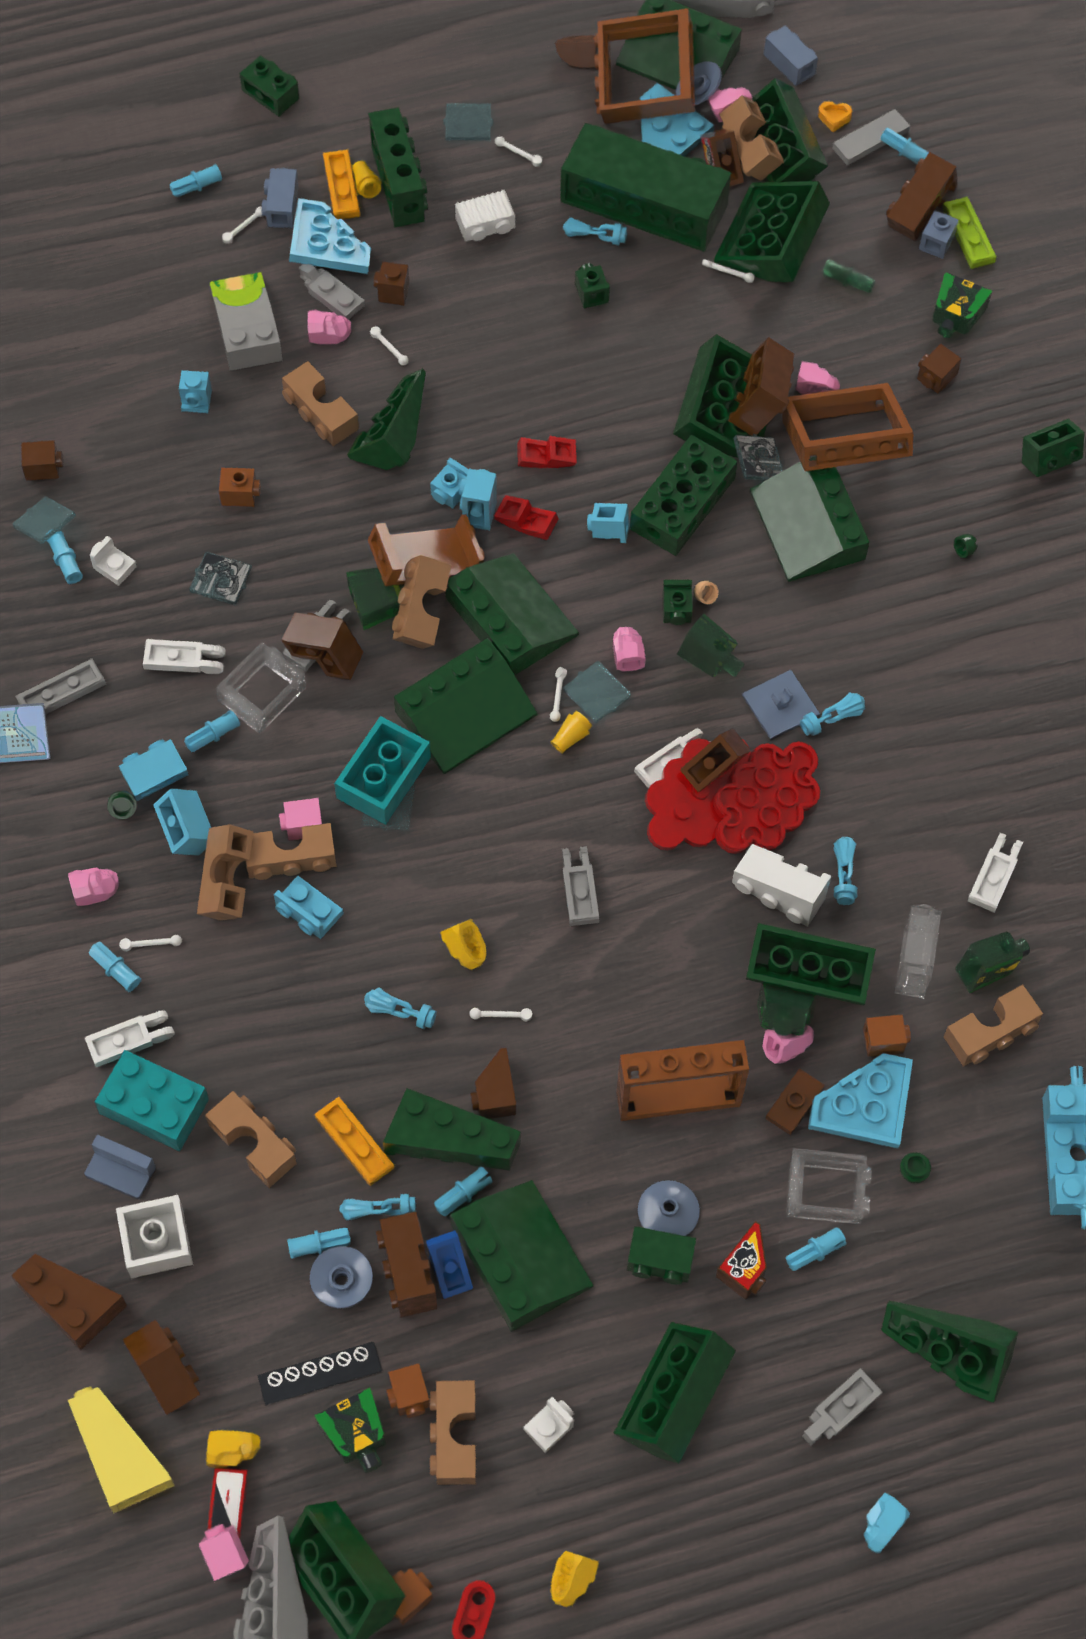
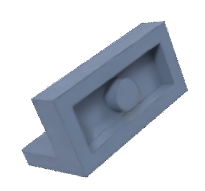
M97 1134L92 1143L95 1154L85 1170V1176L130 1197L140 1199L156 1169L153 1159Z

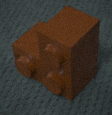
M295 612L281 640L292 656L316 660L326 676L351 680L364 653L344 620L338 617H321L314 613L303 614Z
M155 1319L122 1339L166 1415L200 1395L195 1386L199 1379L190 1364L184 1367L181 1359L186 1355L168 1326L162 1329Z

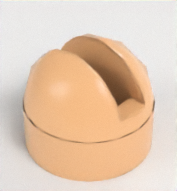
M702 581L694 588V596L701 603L712 604L718 597V587L712 582Z

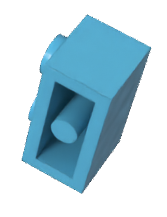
M469 469L467 478H462L460 483L459 495H462L460 510H462V514H467L469 522L474 528L490 531L497 504L496 473H491L485 469Z
M163 739L156 741L148 747L149 751L141 755L133 753L122 760L123 764L119 765L120 771L136 801L188 776L187 768L171 739L166 742Z
M169 789L153 805L172 854L200 855L206 849L208 831L211 826L198 793L193 790Z

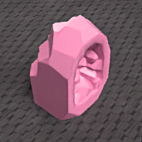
M744 87L718 89L707 99L718 122H723L719 114L741 95L752 100L749 90Z
M308 311V336L310 343L338 344L349 337L351 322L346 317L336 315L335 312Z
M802 361L796 391L804 395L840 390L838 379L830 375L827 370L820 368L817 363Z
M619 627L613 636V651L617 670L633 671L644 668L646 659L642 637L632 627Z
M96 867L68 873L77 906H85L108 900L116 893L119 886L117 873L109 869H98Z
M788 1021L786 1022L788 1024L786 1027L789 1028L791 1034L788 1033L786 1036H781L776 1033V1026L779 1027V1024L770 1027L765 1031L762 1044L766 1057L774 1064L784 1063L795 1058L813 1043V1028L808 1025L804 1035H794L799 1032L796 1029L800 1022Z

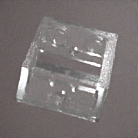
M261 642L215 688L217 698L222 705L233 711L236 716L261 734L306 689L305 673L297 664H290L286 661L278 649L275 647L269 648ZM264 665H267L290 684L261 710L240 694L238 690Z
M925 904L911 906L904 927L895 993L919 998L925 997L933 974L942 910H936L932 906Z
M793 1148L790 1156L786 1217L860 1224L864 1214L868 1215L870 1209V1196H865V1185H870L872 1167L867 1166V1156ZM804 1167L855 1172L853 1210L802 1204Z

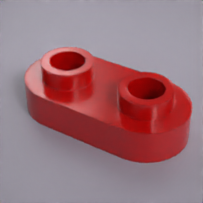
M477 1580L465 1587L452 1626L454 1639H484L495 1605L494 1589L487 1582ZM476 1594H482L485 1597V1602L482 1605H476L473 1602V1597ZM467 1626L475 1629V1634L470 1638L465 1637L462 1633L463 1629Z

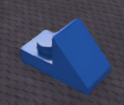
M456 1231L426 1240L430 1254L429 1260L443 1298L446 1299L473 1289Z

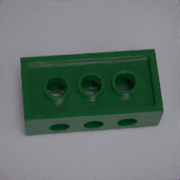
M399 107L368 113L371 149L394 228L425 222L424 211L428 210L425 195L427 194V185L425 178H420L419 175L421 173L419 158H414L413 155L415 153L413 138L407 135L409 132L407 117L401 116Z
M691 435L631 511L630 530L672 555L677 556L735 480L738 461Z

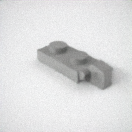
M302 264L299 267L300 278L305 281L304 285L308 288V293L332 312H335L336 315L344 316L349 320L365 306L364 299L324 269L320 268L317 271L311 264Z
M860 1368L815 1408L814 1413L809 1417L813 1424L804 1431L802 1437L810 1446L823 1435L828 1440L831 1439L881 1396L883 1392Z

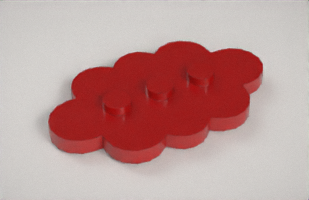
M700 738L688 742L681 752V757L672 759L665 765L662 770V780H658L650 785L645 794L646 807L654 815L647 826L648 839L653 846L660 850H671L680 845L683 840L694 847H703L711 843L715 838V829L722 820L713 806L714 795L720 787L730 783V774L737 765L748 762L751 751L731 769L703 790L697 792L680 769L710 742Z
M798 741L789 744L782 750L774 744H761L752 751L748 762L740 763L733 769L730 774V783L720 787L713 798L714 809L719 817L722 818L715 829L716 842L721 849L728 853L736 854L743 852L750 845L754 844L772 851L782 844L786 832L794 831L802 824L804 811L811 809L820 798L819 784L811 776L818 766V756L812 746Z

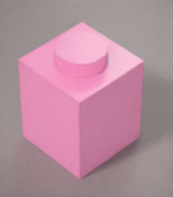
M318 798L283 802L285 813L279 814L281 831L287 830L289 841L302 839L301 827L322 824Z
M220 1524L204 1532L206 1537L202 1539L199 1546L214 1581L245 1568L249 1560L234 1525L224 1528L223 1524Z

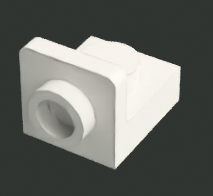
M106 536L102 542L96 543L91 550L90 558L93 569L118 586L137 567L135 560L114 547L113 540L109 536Z
M551 1397L547 1401V1405L524 1426V1431L546 1453L573 1427L574 1419L571 1416L574 1413L563 1400L557 1402Z

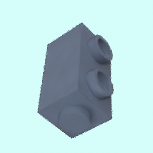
M783 26L777 31H772L766 37L764 55L795 86L815 75L818 57L812 49L808 48L800 40L796 33Z
M271 168L270 177L265 179L264 194L267 195V200H262V216H266L268 227L294 228L298 195L297 170Z

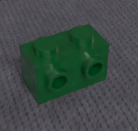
M261 55L239 73L242 91L278 117L300 99L296 78L291 74H286L273 61H268Z
M1068 418L1024 436L1022 464L1036 477H1039L1083 459L1085 432Z
M634 1226L627 1271L632 1272V1275L644 1279L651 1278V1276L661 1277L664 1282L674 1285H680L682 1282L688 1283L696 1238Z

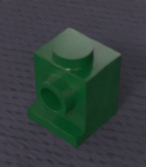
M587 263L575 271V286L583 308L609 303L610 286L605 279L601 265L594 266Z
M664 580L662 592L663 623H671L673 625L691 623L693 612L692 580Z

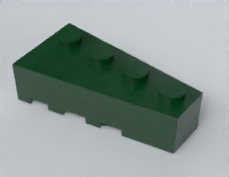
M407 1088L384 1138L383 1148L384 1153L387 1155L402 1154L409 1155L410 1158L423 1159L425 1157L440 1159L441 1162L453 1163L455 1161L469 1163L471 1166L510 1170L521 1144V1131Z

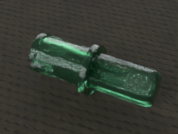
M828 259L824 266L822 275L843 283L845 287L849 284L870 293L875 286L873 278L854 271L853 266L849 268L831 259Z

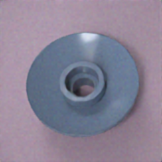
M702 62L694 66L695 105L711 97L721 82V69L713 62ZM680 81L676 88V95H680Z
M666 1180L651 1185L644 1191L638 1203V1218L643 1228L687 1236L693 1231L699 1219L700 1209L695 1194L687 1186L676 1181ZM666 1203H672L675 1209L668 1212L663 1206Z
M338 1246L330 1248L321 1253L311 1267L310 1285L314 1295L323 1304L332 1308H349L358 1304L367 1296L372 1286L373 1273L368 1259L361 1252L351 1247ZM339 1276L348 1278L347 1283L344 1285L337 1284L336 1280Z

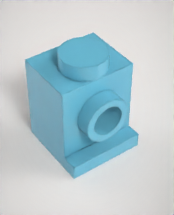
M181 371L179 383L182 403L181 411L209 412L212 393L209 372Z
M449 458L447 465L430 483L432 497L438 503L446 504L453 509L461 500L462 495H459L460 483L462 478H467L469 469Z
M595 503L593 513L588 514L587 529L592 531L593 538L620 539V543H626L630 527L628 504Z

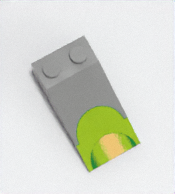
M253 273L210 282L230 371L283 361L277 327L262 273Z

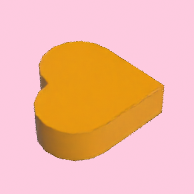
M824 102L819 107L818 116L834 132L851 121L852 108L845 103Z

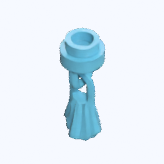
M570 217L563 225V230L568 237L594 234L598 235L601 240L612 242L614 245L625 243L627 237V227H623L619 223H615V225L602 224L599 228H596ZM605 229H607V230H613V235H612V236H606V235H604V234L607 233V231H606Z
M849 692L841 701L825 709L822 712V717L817 718L813 712L804 715L803 719L800 720V726L805 735L811 734L815 736L821 733L820 723L823 721L830 724L846 717L860 716L863 710H865V700L859 694ZM836 710L838 715L831 718L832 714L828 713Z
M841 837L834 843L839 885L834 887V898L841 905L853 904L858 896L857 887L851 883L856 843L850 837ZM848 866V873L843 871V867Z
M380 987L366 993L364 998L365 1006L371 1013H386L400 1018L413 1016L417 1018L416 1027L422 1029L426 1027L431 1028L437 1011L432 1010V1006L426 1004L422 1005L420 1011L414 1010L408 1002L389 995ZM396 1004L406 1007L402 1008L403 1012L395 1010Z
M400 1194V1198H389L384 1201L346 1199L340 1205V1212L347 1221L370 1214L395 1216L416 1211L415 1197H409V1194ZM392 1204H400V1210H392ZM374 1206H381V1209L374 1210Z

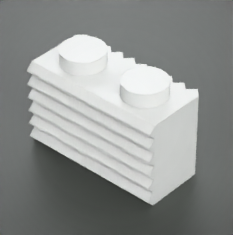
M504 190L491 193L490 195L487 194L486 196L482 195L476 199H467L455 204L456 221L465 242L470 240L480 241L488 235L495 233L505 234L515 228V214Z

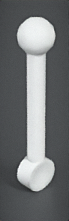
M501 136L495 139L497 146H504L531 160L532 164L536 167L541 166V156H532L505 142Z
M262 207L256 208L255 213L232 232L224 233L222 235L223 242L226 244L232 243L233 237L256 218L263 217Z
M703 259L702 265L743 278L747 283H752L755 279L753 273L745 274Z
M372 327L370 330L371 337L378 338L398 358L400 365H407L409 362L408 357L401 355L381 334L379 327Z
M559 667L555 673L558 679L554 708L550 713V719L553 722H557L561 718L559 713L563 679L567 674V670Z
M173 935L171 938L142 941H130L124 938L120 941L119 945L123 951H129L132 947L164 944L179 946L182 943V938L179 935Z
M473 1008L469 1013L470 1017L475 1020L480 1017L521 1018L527 1022L532 1018V1011L528 1008L523 1009L521 1012L480 1011L478 1008Z

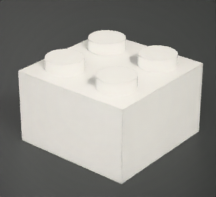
M178 1195L116 1208L126 1268L131 1278L193 1265L183 1207Z

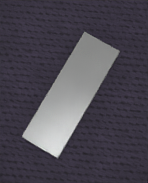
M894 109L833 142L832 149L848 166L886 145L880 139L886 128H890L902 136L910 131V125Z
M90 659L15 697L19 705L44 703L46 715L106 685V682L93 659Z

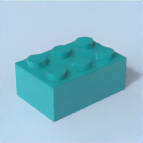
M380 716L335 781L336 798L386 825L430 760V742Z
M124 1050L96 1098L95 1104L99 1114L180 1152L208 1103L209 1097L204 1086Z

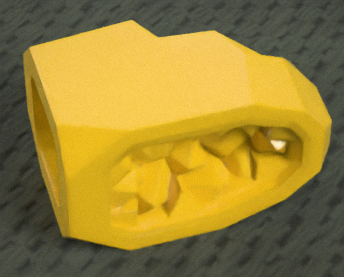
M472 919L440 932L442 941L445 942L451 956L457 959L463 967L472 970L483 964L486 958V945L479 928Z
M210 1431L207 1445V1466L227 1468L228 1466H237L244 1460L253 1459L260 1450L261 1439L257 1434L248 1432Z
M565 1551L557 1560L552 1576L551 1595L555 1604L564 1607L574 1605L578 1597L587 1591L589 1583L595 1581L599 1561Z

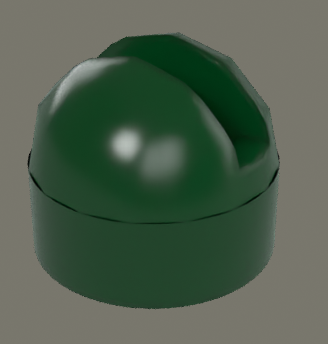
M963 534L956 537L953 543L956 553L962 558L972 555L978 548V545L975 543L977 539L971 534Z

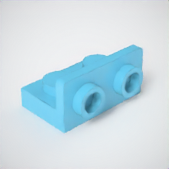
M299 876L282 893L277 890L274 894L275 908L285 918L292 917L298 922V926L308 935L314 934L320 939L343 915L341 907Z

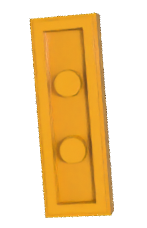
M349 150L323 153L334 217L337 220L360 217Z
M337 1097L314 1114L316 1120L369 1186H372L394 1169V1164L340 1097Z

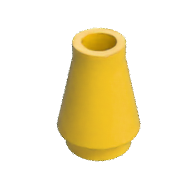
M365 161L354 163L352 171L354 172L357 192L365 198L377 196L381 191L380 178L367 166Z
M575 711L572 715L568 714L556 736L552 739L551 744L563 754L572 745L590 734L589 730L592 728V724L578 711Z

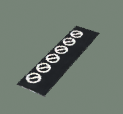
M373 1341L257 1376L266 1406L382 1372Z

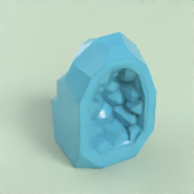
M887 1493L882 1495L866 1515L868 1527L864 1537L868 1548L875 1553H880L910 1516L907 1508Z

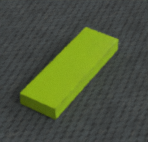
M968 196L944 202L942 207L944 213L959 220L955 236L970 268L974 269L995 263L997 257Z

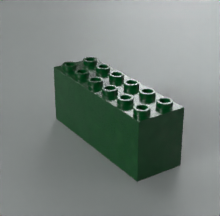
M585 122L561 168L560 202L705 252L728 206L731 172Z

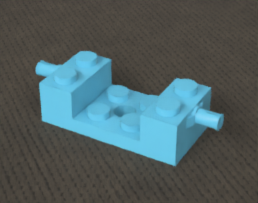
M1073 1066L1070 1067L1071 1084L1066 1086L1049 1085L1042 1097L1050 1215H1081V1228L1086 1229V1159L1077 1161L1070 1155V1149L1074 1147L1081 1148L1086 1154V1084L1083 1082V1067L1078 1066L1077 1068Z

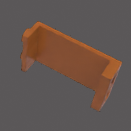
M467 514L460 516L455 528L390 535L386 523H378L374 525L368 538V543L385 586L405 584V566L410 559L419 555L451 564L449 578L467 567L483 563L485 560L484 551L479 547L475 537V529L470 524Z

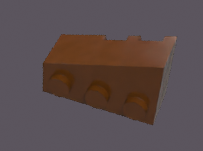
M931 152L928 153L925 159L921 158L914 170L915 175L911 181L907 180L903 184L900 191L901 196L897 202L893 201L886 212L888 226L914 241L927 226L935 209L943 206L946 200L942 198L949 190L954 192L958 187L957 167Z
M769 337L754 351L743 381L747 383L744 393L739 392L737 394L736 401L740 404L738 409L730 414L729 422L755 437L778 413L782 414L789 404L788 393L792 386L790 380L791 374L794 371V353Z
M417 1212L380 1219L381 1230L375 1232L379 1249L385 1248L388 1258L387 1260H382L385 1278H392L394 1289L388 1290L392 1309L399 1308L400 1318L436 1310V1291L431 1279L430 1266L426 1257Z
M34 1254L11 1275L16 1285L80 1350L127 1307L122 1295L37 1254Z

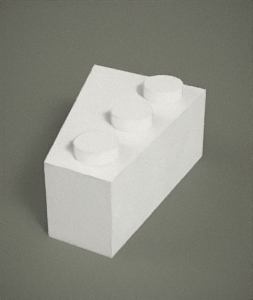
M752 844L734 870L732 883L742 893L752 894L759 898L766 907L770 909L776 908L785 913L792 922L796 924L802 923L808 927L826 899L831 875L823 873L821 877L806 872L808 866L799 863L797 867L783 862L784 856Z

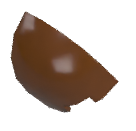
M595 35L570 36L559 39L555 42L557 53L564 62L571 66L580 68L595 67Z

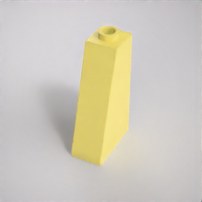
M92 1387L83 1388L74 1394V1398L68 1400L113 1513L174 1486L169 1473L98 1387L94 1389Z

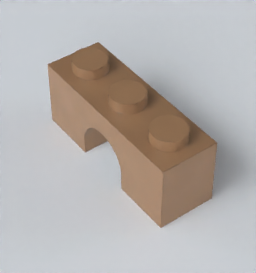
M741 95L719 114L723 121L722 128L734 131L741 169L745 175L762 181L784 162L774 141L761 134L754 139L757 130L766 123L756 102Z
M308 361L282 378V394L289 404H294L298 408L301 417L306 422L310 421L315 426V430L321 439H327L332 446H335L359 429L358 414L342 397L330 403L317 401L326 394L325 380Z
M424 555L414 557L407 562L404 570V576L406 577L405 585L398 597L400 608L392 624V630L394 631L392 640L421 649L434 646L440 618L433 617L424 610L422 599L425 593L437 595L446 592L451 564Z
M331 823L301 827L302 841L299 846L292 850L278 848L274 843L272 831L253 833L250 860L246 861L249 879L265 880L272 875L285 874L287 876H294L301 873V871L314 870L323 872L329 870L330 867H337Z
M230 824L209 828L197 909L198 915L217 920L242 918L246 889L234 886L233 878L237 866L243 861L250 860L254 831Z
M1024 985L997 999L993 1010L1000 1019V1025L995 1027L985 1026L978 1021L974 1013H971L947 1027L944 1039L963 1067L971 1062L974 1065L982 1062L989 1056L988 1052L995 1048L1003 1050L1014 1042L1013 1038L1020 1034L1027 1036L1039 1028L1038 1024L1043 1013Z
M232 1091L205 1115L207 1123L228 1146L241 1136H251L258 1141L255 1150L246 1157L249 1168L270 1188L297 1164L294 1154L296 1149L285 1137L280 1140L273 1133L276 1129L266 1117L263 1116L260 1119L253 1112L255 1107L244 1095L239 1097Z
M436 1381V1391H430V1411H436V1423H430V1443H436V1455H430V1475H436L437 1485L476 1484L475 1445L458 1444L450 1435L451 1429L459 1421L475 1420V1381Z

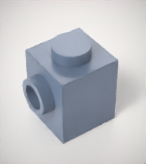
M934 211L922 233L919 250L943 259L955 237L959 220L948 214Z

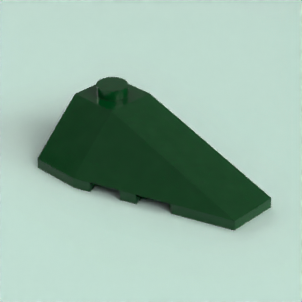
M423 368L403 377L386 399L389 405L385 406L380 412L375 413L371 418L374 424L369 431H361L347 454L351 460L384 470L395 466L401 467L408 462L411 457L409 454L416 441L426 376Z
M890 1300L886 1306L881 1328L882 1332L909 1352L918 1353L930 1362V1367L936 1372L942 1371L956 1382L955 1386L963 1392L992 1403L997 1398L1011 1363L1018 1332L989 1321Z

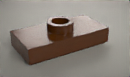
M799 1068L767 1113L765 1119L791 1136L811 1108L814 1097L823 1091L825 1085Z

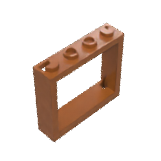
M688 9L598 21V33L594 36L598 54H595L594 61L596 70H599V76L595 77L596 91L599 92V99H595L597 115L601 114L604 124L695 112L693 23ZM679 32L680 95L612 104L610 41Z
M888 383L788 397L789 404L782 413V421L804 471L913 456V430ZM876 400H882L883 404H876ZM884 410L893 429L810 441L801 421ZM898 443H901L903 448H898ZM816 455V460L809 461L810 456Z
M744 1040L620 1055L616 1091L620 1120L626 1121L741 1107L749 1073ZM638 1071L639 1078L631 1079V1072ZM728 1074V1075H724V1076H716V1077L699 1078V1079H691V1080H683V1081L666 1082V1083H658V1084H650V1085H642V1086H633V1087H630V1086H632V1085H641V1084H649V1083H657V1082L674 1081V1080H682V1079H690V1078H698V1077H707V1076H715V1075ZM732 1091L735 1099L726 1100L725 1092ZM634 1103L635 1111L628 1112V1104Z

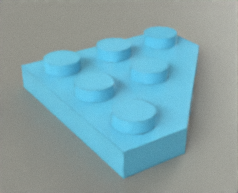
M656 83L640 97V100L675 95L659 83ZM696 111L641 119L642 142H647L664 150L673 151L682 156H686L702 142L701 135L714 132V124Z
M298 198L289 262L368 274L371 247L365 241L361 243L354 236V231L342 219L337 220L330 213L331 208L324 202Z
M883 1053L863 1068L857 1069L840 1080L833 1087L816 1095L812 1101L808 1129L898 1148L901 1143L913 1059Z

